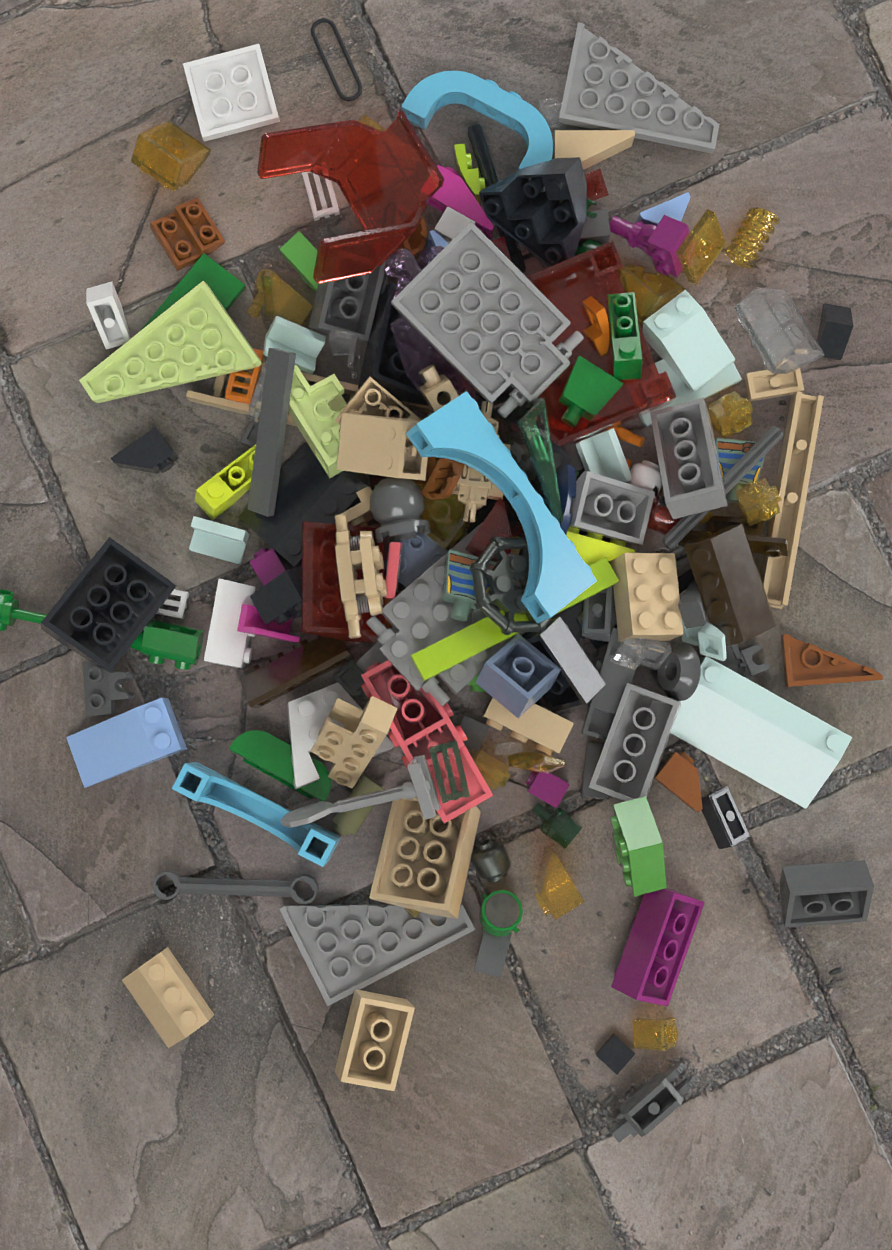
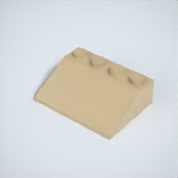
M418 798L393 800L369 898L431 915L458 919L481 811L475 806L444 824L437 810H435V817L424 819Z

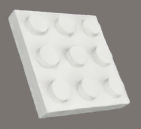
M259 44L183 63L204 142L280 122Z

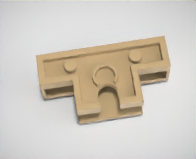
M371 696L364 710H361L337 698L310 752L318 755L323 760L333 762L328 775L329 778L335 780L340 785L353 788L386 737L398 708ZM334 719L341 722L345 727L342 728L332 723L331 720Z

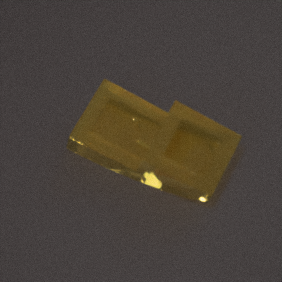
M519 752L508 756L509 767L550 773L566 766L565 760L535 752Z

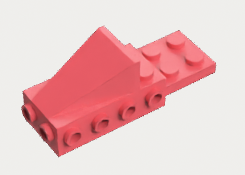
M389 660L382 664L380 662L374 663L366 668V673L361 675L365 682L361 687L367 698L370 699L373 696L398 708L390 726L392 731L388 735L395 748L401 746L405 754L401 759L407 770L408 764L414 757L425 755L441 805L437 812L443 823H447L493 796L492 792L463 743L468 738L460 724L454 727L449 718L454 714L448 703L441 706L430 693L426 694L422 688L416 691Z

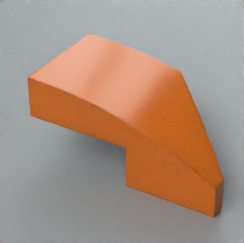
M590 296L582 301L592 325L583 332L594 342L599 356H603L608 352L609 348L608 317L605 307Z

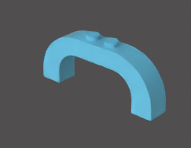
M463 71L439 72L420 81L410 91L401 106L402 118L425 130L433 115L443 106L448 104L466 105L514 130L524 139L527 145V153L518 167V171L531 165L552 160V134L542 114L531 104L522 100L520 95L499 88L492 80H484Z

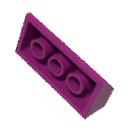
M669 888L643 894L638 913L633 920L632 930L623 949L622 958L614 973L611 987L635 1000L668 1007L705 902Z

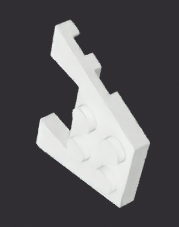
M339 683L290 701L287 704L295 789L315 782L320 778L309 753L319 737L318 733L325 719L329 716L337 698L362 710ZM334 719L331 720L332 723L342 728L345 727L341 722ZM387 736L382 741L374 756L386 752L394 747L393 743Z

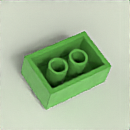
M644 796L614 804V816L610 817L614 831L612 836L616 847L614 851L618 864H622V876L625 886H631L634 897L667 888L663 842L647 797Z

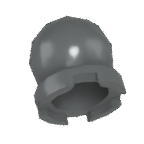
M387 477L374 486L370 495V510L373 518L381 524L380 528L374 530L377 543L383 542V537H389V542H397L417 538L416 532L423 530L425 535L431 532L429 521L420 518L425 509L424 495L421 488L412 479Z

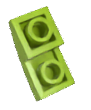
M455 144L454 157L458 174L477 202L481 204L479 192L485 189L484 177L479 178L478 168L472 169L471 153H466L465 144Z

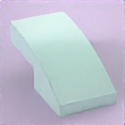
M682 619L683 642L699 646L701 655L721 661L727 658L725 635L718 628L708 622L704 626L686 628Z

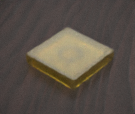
M708 209L676 252L688 282L694 285L699 283L726 245L715 212Z

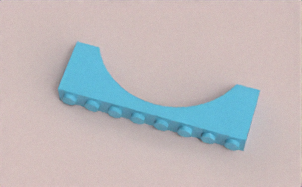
M467 391L417 423L405 433L421 457L451 459L477 470L493 482L511 503L522 524L529 553L528 580L521 601L536 623L551 618L597 581L592 574L591 568L576 551L574 543L567 538L558 520L552 516L545 506L543 498L534 490L525 472L519 468L512 458L510 450L501 442L495 433L494 427L486 420L479 410L477 402L471 398Z

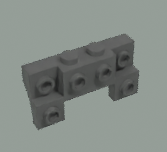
M617 628L611 630V641L607 642L602 659L597 658L594 666L606 685L589 701L588 711L581 731L582 734L606 741L627 683L632 684L636 666L656 671L664 644L654 641L619 642Z

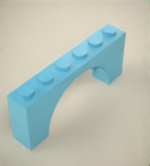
M198 762L185 763L172 787L173 790L196 802L219 807L256 824L291 845L298 852V855L322 867L330 861L341 839L340 835L314 822L292 828L283 826L280 820L291 810Z

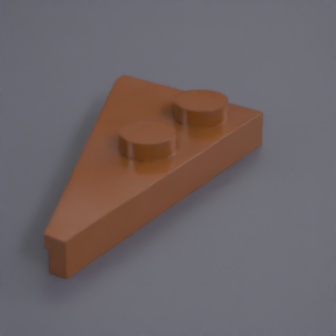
M788 634L781 635L785 687L883 680V674L875 671V669L849 661L845 657L822 650L813 644L802 642Z

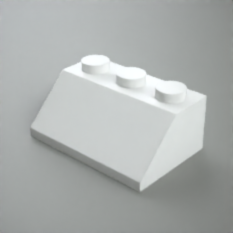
M218 580L204 661L245 669L246 663L250 664L253 649L249 647L251 637H255V635L238 632L237 628L242 604L255 606L250 596L258 591V588L229 580Z

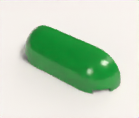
M260 730L247 731L239 735L229 747L232 753L244 758L243 762L309 799L315 797L320 802L326 801L331 790V778L328 777L329 772L326 767L311 757L320 778L315 782L295 789L291 745L277 737Z

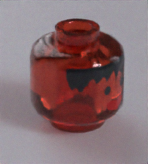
M658 496L652 503L647 528L666 535L683 517L673 519L665 503V497Z

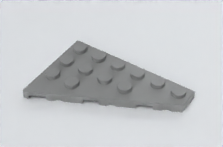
M578 23L558 123L592 130H635L634 138L713 154L720 124L712 118L704 116L697 107L693 106L692 108L679 98L678 93L663 82L657 81L654 75L648 71L645 73L635 66L631 58L616 47L610 46L601 36L598 38L585 29V24Z
M392 904L284 905L279 909L327 1006L354 993L355 989L360 990L475 930L463 904L460 906L458 919L431 915Z

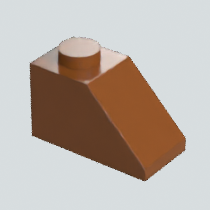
M672 751L656 771L654 779L692 810L699 813L702 810L698 769L692 765L694 760L685 752L681 751L678 754Z

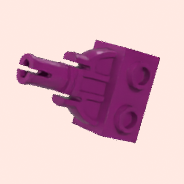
M663 215L657 226L651 224L644 225L642 221H636L633 224L617 216H614L609 223L611 233L627 239L630 247L640 248L651 256L656 271L662 275L668 276L670 274L678 278L694 252L688 225L669 216Z

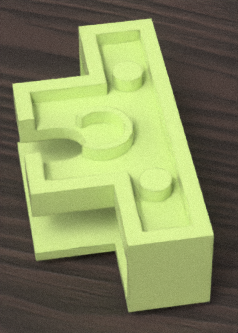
M295 365L288 413L328 477L331 478L344 471L336 469L340 425L334 421L347 405L342 397L344 388L335 374L310 386L298 366Z

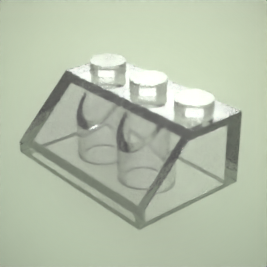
M756 287L734 307L739 323L747 330L751 337V344L760 352L764 359V366L771 373L787 374L825 355L786 290Z

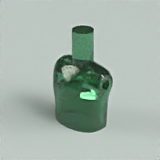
M538 802L531 810L543 820L540 831L563 849L572 842L582 829L560 807L550 812Z

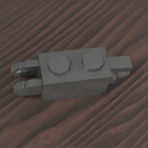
M678 1061L664 1074L662 1071L659 1072L620 1107L621 1112L617 1115L619 1121L610 1129L611 1134L619 1143L629 1134L633 1137L638 1134L641 1137L647 1135L681 1105L684 1100L682 1096L697 1081L694 1075H690L676 1087L673 1086L671 1082L685 1068L682 1061Z

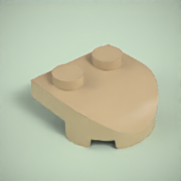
M370 487L356 492L360 503L341 513L347 516L349 532L357 533L368 526L366 522L373 519L370 510V495L372 493Z

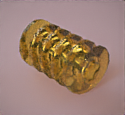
M750 208L746 213V217L742 220L741 226L738 227L736 236H733L731 245H728L726 249L728 258L743 268H754L750 261L755 262L759 260L760 256L756 252L764 251L765 247L762 243L769 242L770 238L767 234L774 233L775 228L772 225L780 223L779 217L763 208Z

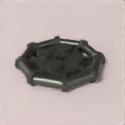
M494 536L490 538L489 545L476 562L470 564L469 570L473 576L476 599L474 606L476 610L480 609L505 635L519 632H536L541 634L546 630V625L551 620V618H548L540 623H536L521 601L529 572V553L526 537L500 538L499 536ZM504 549H520L519 555L508 557ZM495 555L498 561L492 570L487 569L486 566ZM484 578L488 579V584L491 583L492 590L489 591V597L486 594ZM512 579L520 582L521 589L517 591L513 589L515 584ZM493 601L505 612V615L503 616L490 602ZM517 613L525 614L529 621H515L514 615Z

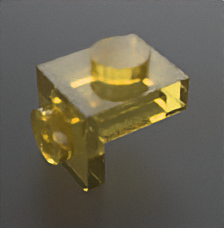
M668 1017L664 1020L636 1018L633 1020L634 1048L666 1051L676 1045L678 1028L675 1026V1019L673 1017Z

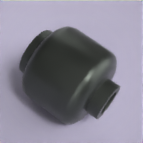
M492 839L482 840L477 843V848L471 855L477 875L481 879L495 882L507 876L511 861L503 843L492 841Z

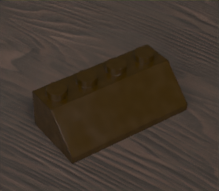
M743 523L690 537L684 548L709 623L725 635L726 646L745 642L775 627L776 624Z
M331 626L316 633L318 638L309 643L305 639L293 645L294 650L286 655L283 652L277 653L268 659L269 664L261 668L259 665H255L245 670L246 676L240 678V682L250 707L260 708L353 659L354 657L339 629L335 628L332 630Z

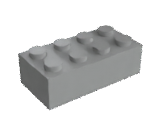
M704 398L650 412L665 503L672 518L677 519L728 506L711 418Z

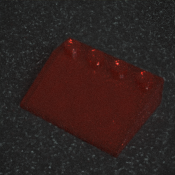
M304 521L302 523V632L344 641L377 642L379 637L366 623L373 616H371L370 611L367 612L366 610L365 613L364 607L363 613L361 612V619L359 620L361 637L349 638L348 622H346L344 604L341 600L335 546H337L336 524ZM347 525L352 537L359 536L360 531H372L375 546H379L384 562V537L383 542H376L374 530L377 528ZM357 569V580L364 579L363 569ZM379 569L380 574L382 573L384 580V569ZM383 597V603H384V605H382L383 608L385 607V599H384V597ZM382 614L374 615L385 627V617Z

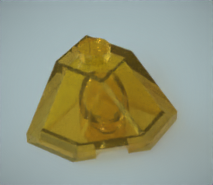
M632 263L619 266L617 273L621 293L635 292L638 323L643 324V321L686 290L669 275L665 276L659 272L657 275L651 272H643L645 268L642 265Z

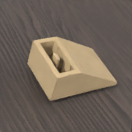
M369 376L334 421L341 425L342 413L421 419Z
M342 413L336 469L394 478L425 480L428 457H421L405 434L422 420Z

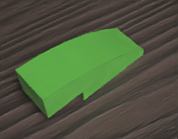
M298 231L280 248L282 257L300 274L301 279L316 293L324 257Z

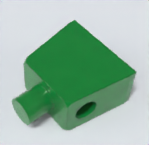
M579 355L571 368L559 398V402L568 407L561 420L571 427L576 426L581 416L591 421L621 388L623 383Z

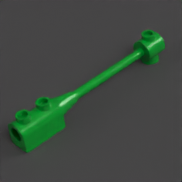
M0 589V631L7 630V625L13 626L16 619L41 624L47 614L19 609V602L14 599V592ZM151 620L130 647L142 652V654L149 655L148 662L163 664L165 659L175 661L174 667L188 670L191 668V664L196 665L198 663L204 630Z

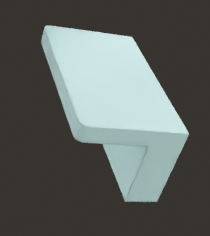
M276 316L266 334L263 355L268 357L269 348H278L296 353L295 365L301 371L313 374L316 358L325 344L326 336Z
M614 428L576 443V448L585 471L624 483L632 480L631 472Z
M194 516L191 527L195 530L189 549L196 553L241 564L250 534L242 529Z

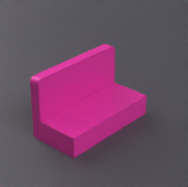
M242 604L237 628L238 632L280 641L297 643L300 641V637L289 635L292 618L280 625L277 622L265 625L255 606Z

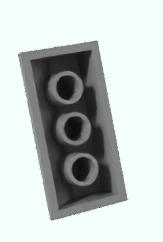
M627 683L589 788L623 801L647 797L681 703Z

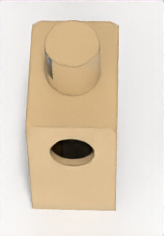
M434 365L427 366L419 372L424 382V385L420 387V391L432 413L458 397L450 380L444 374L439 376ZM443 391L442 395L437 397L438 393Z

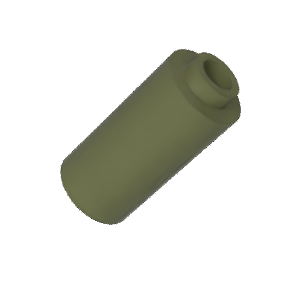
M363 774L347 798L385 790V788ZM375 805L342 813L337 812L332 819L336 823L333 828L346 837L349 833L355 835Z

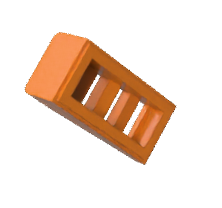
M252 348L263 363V350ZM262 364L259 367L253 368L252 373L245 371L230 373L225 399L255 404ZM238 376L251 379L250 384L239 382ZM236 387L247 389V395L235 392Z

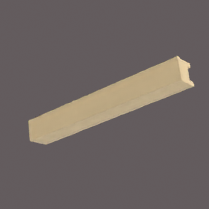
M799 391L792 395L766 536L787 539L789 552L788 556L775 558L763 554L760 578L769 605L777 609L788 606L824 396L821 395L817 397L810 396Z

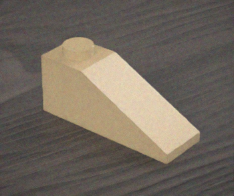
M555 130L553 159L580 157L583 170L632 147L635 130Z

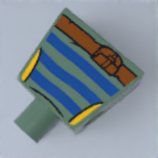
M716 438L715 444L722 477L757 442ZM765 456L726 494L727 502L742 503L743 489L751 490L757 486Z
M449 549L444 563L442 600L453 603L451 618L467 621L470 608L476 610L474 606L476 599L473 576L469 569L470 564L475 563L479 557ZM490 561L486 566L487 569L492 570L497 562ZM484 578L486 594L488 596L491 590V583L488 584V579Z

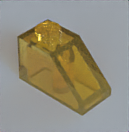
M264 271L261 274L266 315L272 319V322L276 316L301 325L313 306L275 273Z

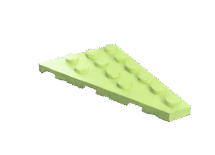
M202 281L79 381L92 401L101 403L259 367L263 363L208 284Z

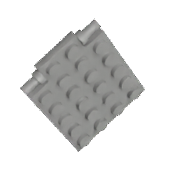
M472 221L391 301V304L490 404L510 385L514 388L509 394L510 398L497 410L504 418L518 405L522 406L526 401L531 404L570 365L568 358L572 355L571 351L584 339L582 334L576 330L564 343L560 342L556 347L552 344L571 322Z
M482 522L451 550L479 557L489 545L490 538L494 537L495 534ZM504 549L508 557L514 556L508 549ZM447 553L383 608V613L381 614L398 633L395 634L390 628L387 630L375 616L366 622L379 637L377 640L383 645L379 650L416 691L422 688L426 694L430 693L441 706H444L450 698L437 685L439 682L435 677L423 682L410 656L487 617L481 610L472 608L469 610L467 621H459L450 617L453 603L442 600L444 563ZM494 555L491 561L498 562ZM512 579L515 584L513 589L515 591L521 589L520 582ZM493 601L490 602L498 611L501 610ZM515 636L438 674L439 678L456 695L481 672L485 662Z

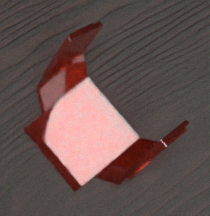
M398 111L396 120L385 132L356 120H347L264 133L261 137L257 169L260 179L311 172L336 182L364 230L324 238L319 242L313 278L318 284L369 274L376 267L381 266L417 229L423 218L421 215L427 206V201L443 186L444 177L403 111Z

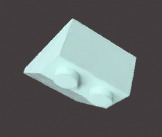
M686 290L643 321L641 336L665 360L693 393L735 361L733 354L704 309Z

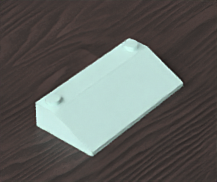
M707 656L701 657V676L698 687L690 698L679 701L681 706L671 734L806 809L839 763L852 737Z

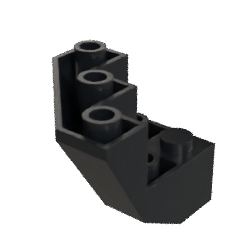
M580 157L556 158L525 167L479 192L486 217L546 266H570L573 263L586 220L587 182Z

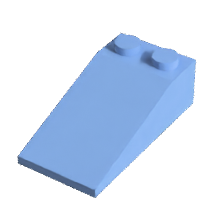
M169 698L154 700L66 737L84 788L187 749Z

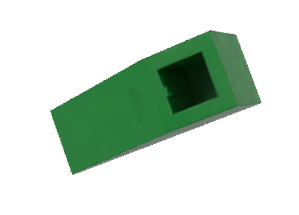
M635 292L607 294L613 377L617 380L641 379L642 352Z

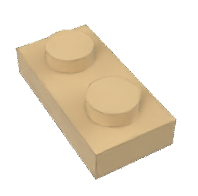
M799 364L750 372L744 376L749 402L792 395L797 391H804Z

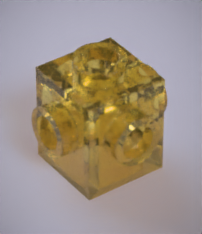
M736 391L726 394L707 405L712 427L724 439L753 424L750 414L753 412L750 401L747 398L743 399Z
M766 478L751 482L746 487L735 491L739 506L750 526L760 521L769 520L774 515L780 513L778 502L782 500L775 485L770 487Z

